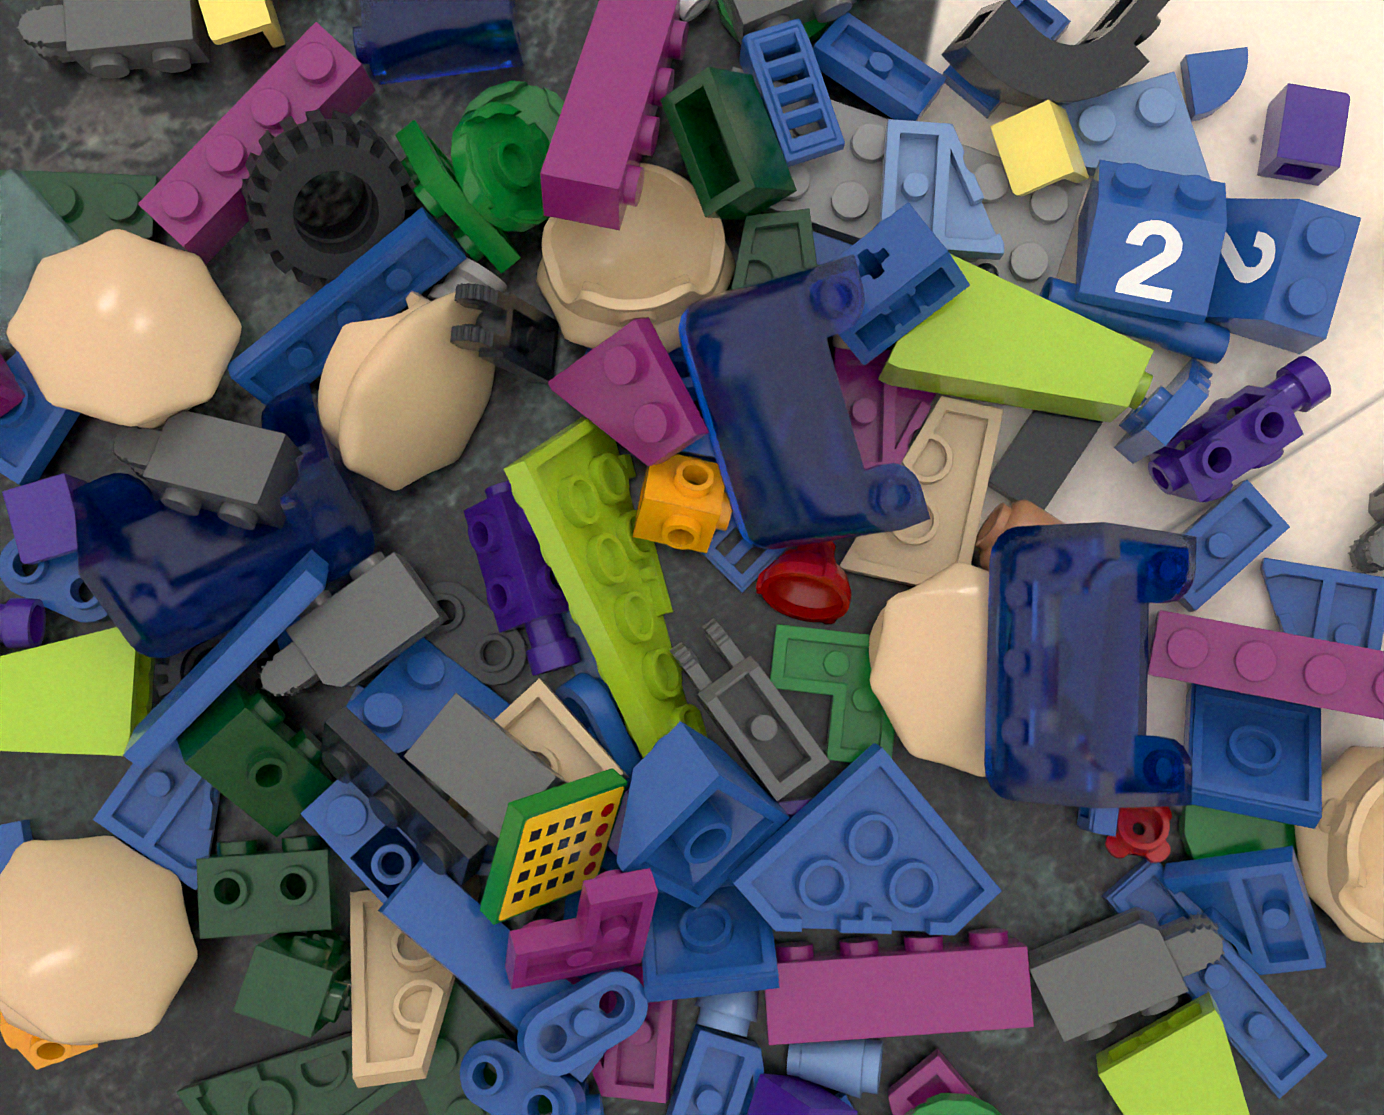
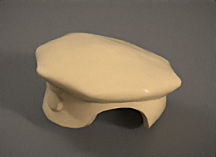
M640 163V167H644V183L640 201L637 207L627 205L620 231L554 217L548 219L542 234L543 256L537 270L536 282L541 293L549 303L565 339L594 349L634 319L649 317L667 353L709 333L715 328L723 299L735 274L736 264L725 241V231L721 218H706L704 216L693 184L687 179L661 166Z
M115 229L107 231L81 245L43 258L37 265L17 312L8 324L6 334L12 346L20 353L46 401L52 405L118 425L158 429L165 425L169 417L182 410L188 411L193 406L208 402L213 397L239 343L242 326L239 318L225 300L200 256L150 241L125 230Z
M412 291L406 298L409 309L386 318L352 322L344 325L323 368L318 393V411L325 434L340 451L343 463L348 470L371 479L393 491L400 490L419 478L457 461L481 419L491 396L495 365L478 357V351L461 349L455 346V344L450 343L451 328L453 326L463 324L476 325L479 314L483 312L481 310L465 308L460 303H456L455 292L430 301L421 294Z
M960 562L950 565L909 590L896 594L887 601L886 606L881 610L874 623L869 637V659L872 670L870 684L894 730L911 755L953 767L975 776L985 777L1009 760L1045 742L1053 735L1061 692L1071 663L1072 652L1050 615L1038 587L1022 579L1003 576Z
M1351 746L1322 774V818L1316 828L1312 829L1294 825L1298 864L1308 896L1329 915L1347 938L1361 943H1384V747Z
M114 836L47 841L31 840L22 843L15 849L11 859L0 874V1011L7 1023L41 1039L67 1045H92L111 1040L134 1038L151 1032L160 1023L197 960V948L191 932L182 886L178 876L171 870L147 859Z

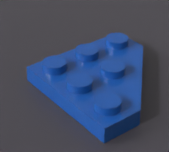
M875 743L866 749L727 876L775 931L802 932V928L837 929L840 933L892 934L893 930L925 931L929 935H955L1002 891L886 751Z

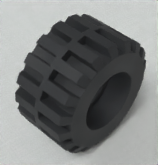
M320 110L305 111L307 122L296 124L293 117L290 116L279 122L284 130L281 134L274 137L267 130L258 140L262 152L260 155L250 152L245 164L250 176L249 179H242V194L247 203L244 207L257 240L264 253L270 254L274 265L284 274L292 269L297 281L311 286L315 277H319L324 287L411 216L408 209L416 208L415 193L408 185L411 179L406 169L382 136L379 137L371 126L362 120H359L357 124L353 123L346 113L333 111L332 118L325 119ZM332 171H342L362 179L363 188L360 202L353 213L340 223L317 227L305 224L294 217L293 208L298 193L309 180L317 175Z

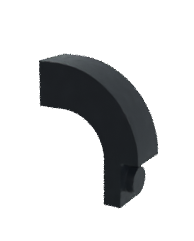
M1001 0L981 8L941 55L975 88L996 100L1011 105L1031 108L1047 100H1051L1057 105L1082 101L1113 91L1133 78L1150 62L1136 46L1144 42L1158 28L1161 19L1157 15L1170 0H1116L1093 28L1075 45L1059 43L1044 36L1023 16L1010 0Z

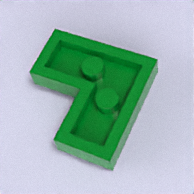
M415 119L412 120L395 136L407 156L400 162L416 185L413 188L415 194L435 218L439 219L447 213L459 226L453 231V234L464 250L476 262L486 256L502 274L521 258L504 230L486 221L468 202L456 180L452 161Z
M776 624L770 681L776 689L832 695L826 757L829 760L852 763L875 743L881 746L892 759L895 730L880 701L872 691L870 684L872 671L869 659L870 635Z

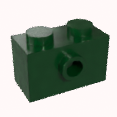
M707 67L660 99L706 218L745 220L746 216L758 215L797 191L751 74Z
M234 680L176 739L187 766L277 838L334 782L322 759V743L307 729L302 728L295 733L282 721L286 718L284 712L265 692L258 689L251 695Z

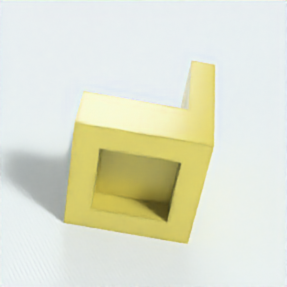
M198 0L209 37L214 44L221 45L263 31L273 48L285 45L272 0Z
M1051 100L1042 102L990 126L1012 192L1015 195L1025 196L1065 178L1076 184L1089 179L1066 109Z

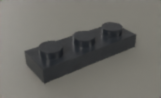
M346 706L342 707L325 721L321 747L322 759L335 778L345 784L352 782L368 797L369 805L377 818L391 829L399 827L416 844L419 856L435 873L439 875L447 873L461 887L480 870L488 841Z

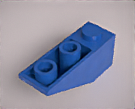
M336 780L301 813L306 821L383 904L421 860L416 844L399 827L391 829L384 825L372 811L369 805V798L352 782L345 784ZM461 886V888H462L467 894H469V893L466 891V889H465L463 886Z

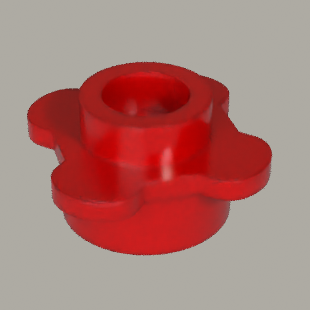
M1121 795L1116 835H1109L1106 838L1105 847L1107 851L1118 859H1123L1129 854L1143 856L1150 863L1154 864L1164 861L1169 856L1171 850L1170 845L1166 841L1170 830L1169 821L1172 818L1170 808L1160 800H1130L1127 796ZM1134 824L1143 826L1144 833L1142 835H1138L1133 831Z

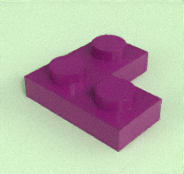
M647 868L626 873L622 870H610L601 873L594 879L584 880L576 918L557 922L550 919H541L530 922L521 929L510 931L505 968L511 990L641 963L658 894L651 869Z

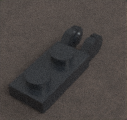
M476 283L457 284L455 291L456 303H460L465 308L481 310L483 312L479 314L476 325L463 324L453 326L451 328L450 343L455 344V346L461 349L478 351V357L530 383L548 384V381L554 378L559 330L557 320L510 292H500L490 286Z

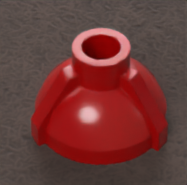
M817 534L802 536L799 539L797 550H787L759 574L756 585V593L762 594L764 600L776 611L794 619L823 622L825 625L834 624L836 619L841 618L847 613L852 597L848 577L844 570L836 563L834 557L835 544L829 538Z

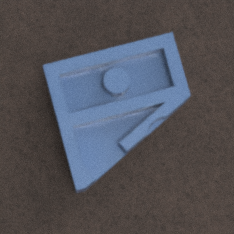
M1175 72L1120 87L1098 97L1060 105L1066 109L1089 176H1094L1099 159L1122 164L1136 163L1148 169L1186 176L1200 175L1211 180Z
M888 119L885 131L879 222L890 217L909 202L950 254L964 258L1000 260L1004 254L1005 244L1000 233L995 234L982 204L984 195L975 175L966 167L963 160L964 149L953 124Z

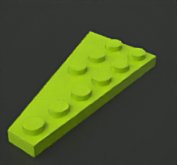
M582 416L505 467L504 471L511 484L513 497L523 509L538 539L543 559L552 568L566 597L571 617L581 628L597 662L598 672L602 680L608 684L624 717L626 730L629 736L636 742L644 758L653 749L656 742L667 735L680 721L707 737L701 711L695 705L687 704L682 686L681 671L683 670L670 652L672 646L663 615L672 613L673 609L655 543L632 537L637 510H634L629 492V479L636 477L631 455H619L616 441L588 418Z

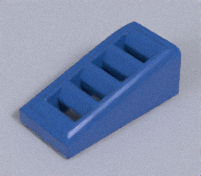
M790 20L745 35L742 39L739 63L745 74L753 76L787 166L791 167L843 150L845 141L815 53L801 20ZM797 75L798 81L774 88L773 82ZM806 99L809 102L808 106L783 113L781 108ZM814 122L818 123L820 130L792 139L789 130Z

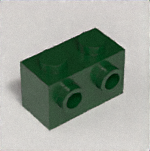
M319 834L283 837L282 849L257 850V839L217 842V853L196 859L200 939L332 930L345 922L342 860L329 845L322 846Z
M328 930L308 931L307 934L302 932L278 933L257 944L233 1012L309 1038L314 1036L329 1022L336 1023L342 1010L349 1011L352 1007L351 949L344 947L346 939Z

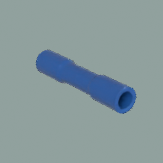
M1049 277L1045 281L1039 295L1117 333L1158 344L1164 350L1212 364H1217L1222 360L1229 345L1230 331L1226 327L1205 321L1203 325L1076 302V284L1054 277Z

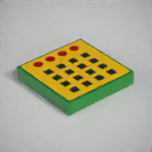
M611 768L508 803L480 911L493 925L582 890L584 880L594 879L600 874L628 783L617 771Z

